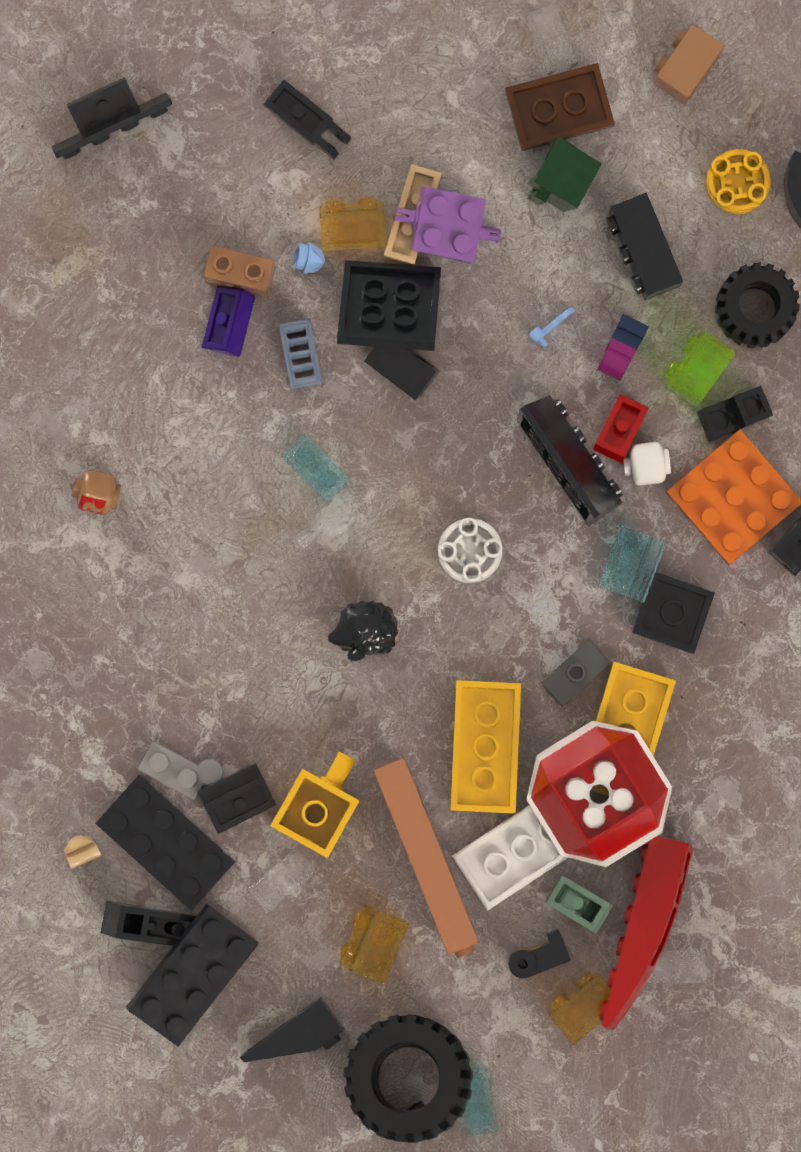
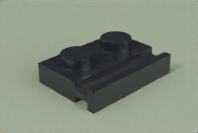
M256 762L197 790L218 834L276 806Z

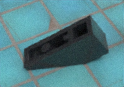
M106 901L101 933L118 939L174 946L196 918V915Z
M319 997L241 1054L240 1058L244 1063L316 1051L322 1046L325 1050H328L341 1040L339 1034L344 1028L324 1000Z

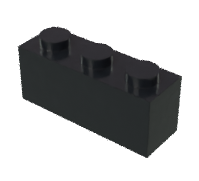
M647 192L611 206L609 210L610 217H607L606 221L613 236L618 234L622 244L621 247H618L624 265L630 264L634 276H631L630 279L636 294L642 293L646 301L680 287L683 279Z

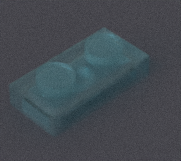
M305 434L282 456L327 503L351 481Z
M484 1065L470 1068L473 1070V1080L471 1081L470 1088L472 1094L470 1100H467L464 1107L466 1110L463 1113L466 1135L470 1137L497 1132L499 1128L488 1067Z

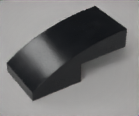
M761 386L697 412L709 442L773 416Z

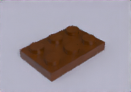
M598 63L505 88L521 151L548 145L552 139L557 137L566 140L608 129L615 125Z

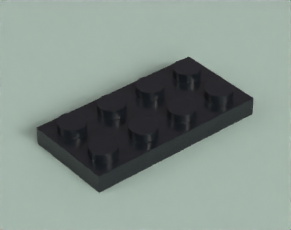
M141 775L137 776L95 823L191 911L236 862Z
M206 904L131 999L126 1008L130 1013L179 1047L259 943L209 904Z

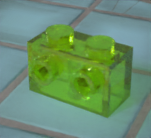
M706 331L700 337H697L695 334L692 336L683 349L688 353L681 363L675 360L664 375L669 379L664 387L694 409L697 408L736 354Z

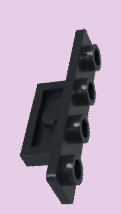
M125 77L67 104L80 133L53 145L52 150L56 158L62 156L64 159L71 158L81 152V147L89 143L93 145L101 144L110 138L109 134L119 129L125 132L138 126V121L149 115L151 118L163 115L168 111L167 107L173 103L169 95L164 93L141 105H137Z

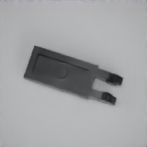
M285 80L279 84L264 103L266 109L311 145H316L332 159H335L339 153L334 146L321 138L325 131L328 129L340 142L348 144L352 139L350 135L334 123L332 117Z

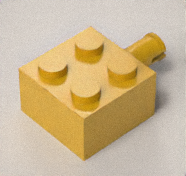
M339 751L325 777L321 776L319 778L305 769L301 770L270 825L326 858L330 856L360 802L359 799L344 792L342 787L356 761Z

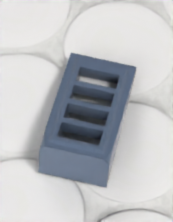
M310 319L279 324L291 390L322 385ZM306 331L307 336L288 339L287 334ZM303 344L309 345V349L290 352V347ZM311 357L312 362L293 366L292 360ZM314 370V375L295 378V373Z

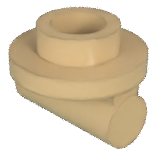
M80 835L72 838L64 849V855L71 870L101 856L93 838Z

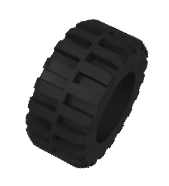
M407 1014V1016L394 1015L388 1017L385 1021H377L372 1024L368 1032H362L356 1039L358 1041L354 1049H350L347 1058H350L348 1067H344V1077L347 1080V1086L344 1089L346 1097H349L352 1104L350 1107L354 1115H358L362 1120L361 1123L367 1129L374 1131L378 1136L397 1142L418 1143L438 1137L442 1132L454 1126L453 1123L458 1117H462L466 1110L464 1107L467 1100H470L472 1094L470 1088L471 1081L473 1080V1070L470 1069V1058L462 1047V1043L446 1027L427 1017L424 1018L412 1014ZM406 1047L418 1048L430 1055L436 1063L439 1072V1085L436 1094L425 1106L415 1110H401L392 1106L383 1097L378 1083L379 1070L384 1060L392 1052Z

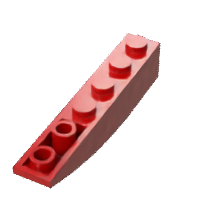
M656 836L643 845L641 851V861H644L641 874H636L632 891L636 893L633 905H628L624 918V924H628L625 937L621 936L619 938L616 948V956L620 957L617 968H612L608 978V987L611 988L608 1001H603L600 1009L599 1019L603 1020L602 1027L614 1031L628 1012L653 972L665 947L679 909L694 850L689 843Z

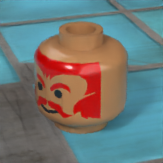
M86 470L82 479L75 478L71 497L77 498V506L80 510L106 515L110 509H116L121 485L116 484V478L112 474Z

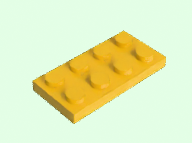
M613 662L595 721L638 731L654 756L676 680ZM595 785L590 790L609 796V791L604 785Z
M456 680L450 811L516 814L521 683Z

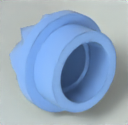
M308 242L306 245L299 243L294 256V269L301 270L302 274L318 272L325 263L322 250L311 242Z

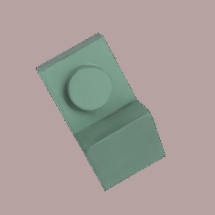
M563 875L546 902L549 906L596 934L613 906Z

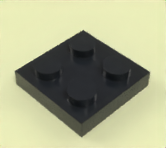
M653 571L632 633L694 654L715 592Z

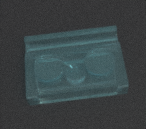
M621 526L598 586L604 590L644 603L667 542Z

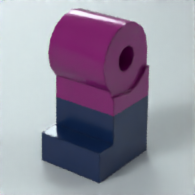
M623 314L597 370L620 381L649 326Z

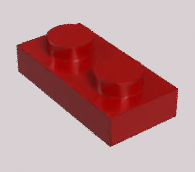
M619 394L593 450L623 463L649 407Z

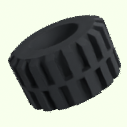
M761 262L753 263L749 267L747 264L741 266L738 271H734L729 275L717 294L715 314H718L719 327L723 326L725 329L724 334L728 338L730 336L735 339L734 343L738 345L744 343L747 344V348H754L755 346L763 348L771 343L775 344L786 335L797 319L796 315L799 312L800 304H797L799 299L798 290L794 291L793 288L795 283L792 278L788 280L785 277L786 272L782 269L779 272L774 270V265L772 264L761 266ZM760 289L771 296L775 304V314L768 322H752L742 314L739 308V298L744 291Z

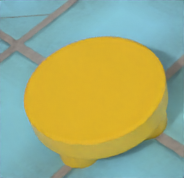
M744 149L729 150L716 157L706 175V190L709 198L719 209L731 214H745L755 210L765 200L771 184L770 173L762 157L756 152Z

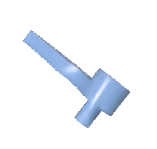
M573 307L569 308L550 322L543 330L538 326L528 336L535 344L539 342L545 348L548 343L544 337L576 310Z

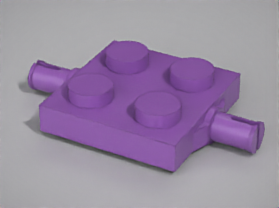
M423 186L419 203L414 211L396 207L394 213L406 215V217L394 215V221L411 224L413 233L410 245L411 251L474 263L477 245L480 240L486 239L498 243L500 237L490 235L489 233L501 235V229L483 226L486 199Z

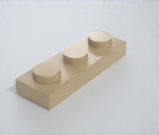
M411 164L398 207L414 211L419 203L422 187L438 189L442 173ZM393 222L384 258L407 265H415L419 252L410 250L413 235L410 223Z

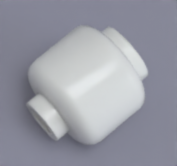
M659 442L632 445L629 449V456H625L623 461L625 476L631 475L633 483L638 486L662 483L666 475L671 474L668 449H663Z

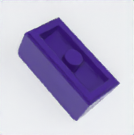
M217 286L201 348L239 357L243 348L255 296L241 289Z

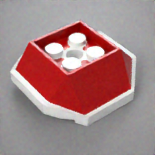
M591 721L537 754L526 800L561 856L607 867L662 833L672 786L638 731ZM600 784L608 789L609 797L605 802L596 803L590 798L589 793L593 786Z

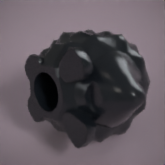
M361 601L357 604H348L341 611L338 625L328 635L330 643L341 647L343 651H349L347 654L349 660L359 661L365 655L391 652L392 647L395 646V638L398 634V621L393 614V609L384 606L383 603Z

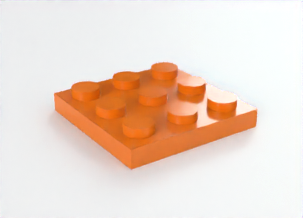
M741 429L666 491V494L728 566L801 505V499Z

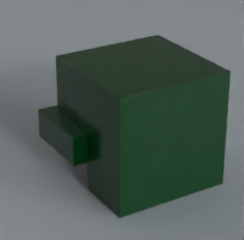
M557 137L551 140L549 144L551 149L535 177L530 178L527 183L533 187L527 199L536 205L548 202L559 210L566 212L578 208L602 163L579 150L568 141Z

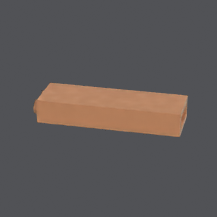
M402 758L373 770L448 955L455 953L456 957L459 958L475 951L473 945L479 943L477 935L405 759Z

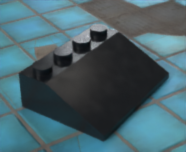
M549 395L524 405L519 410L518 424L587 526H591L623 503L620 499L623 496L621 489L613 479L608 482L602 473L605 466L595 452L591 455L583 445L587 440L577 426L573 428L570 426L565 418L569 413L559 399L553 401Z

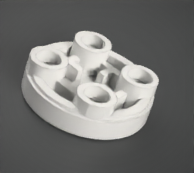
M465 518L454 522L443 532L438 544V558L443 570L453 579L463 583H477L489 578L496 571L502 558L503 547L499 535L492 526L479 519Z

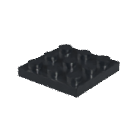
M345 260L337 344L434 351L441 267Z

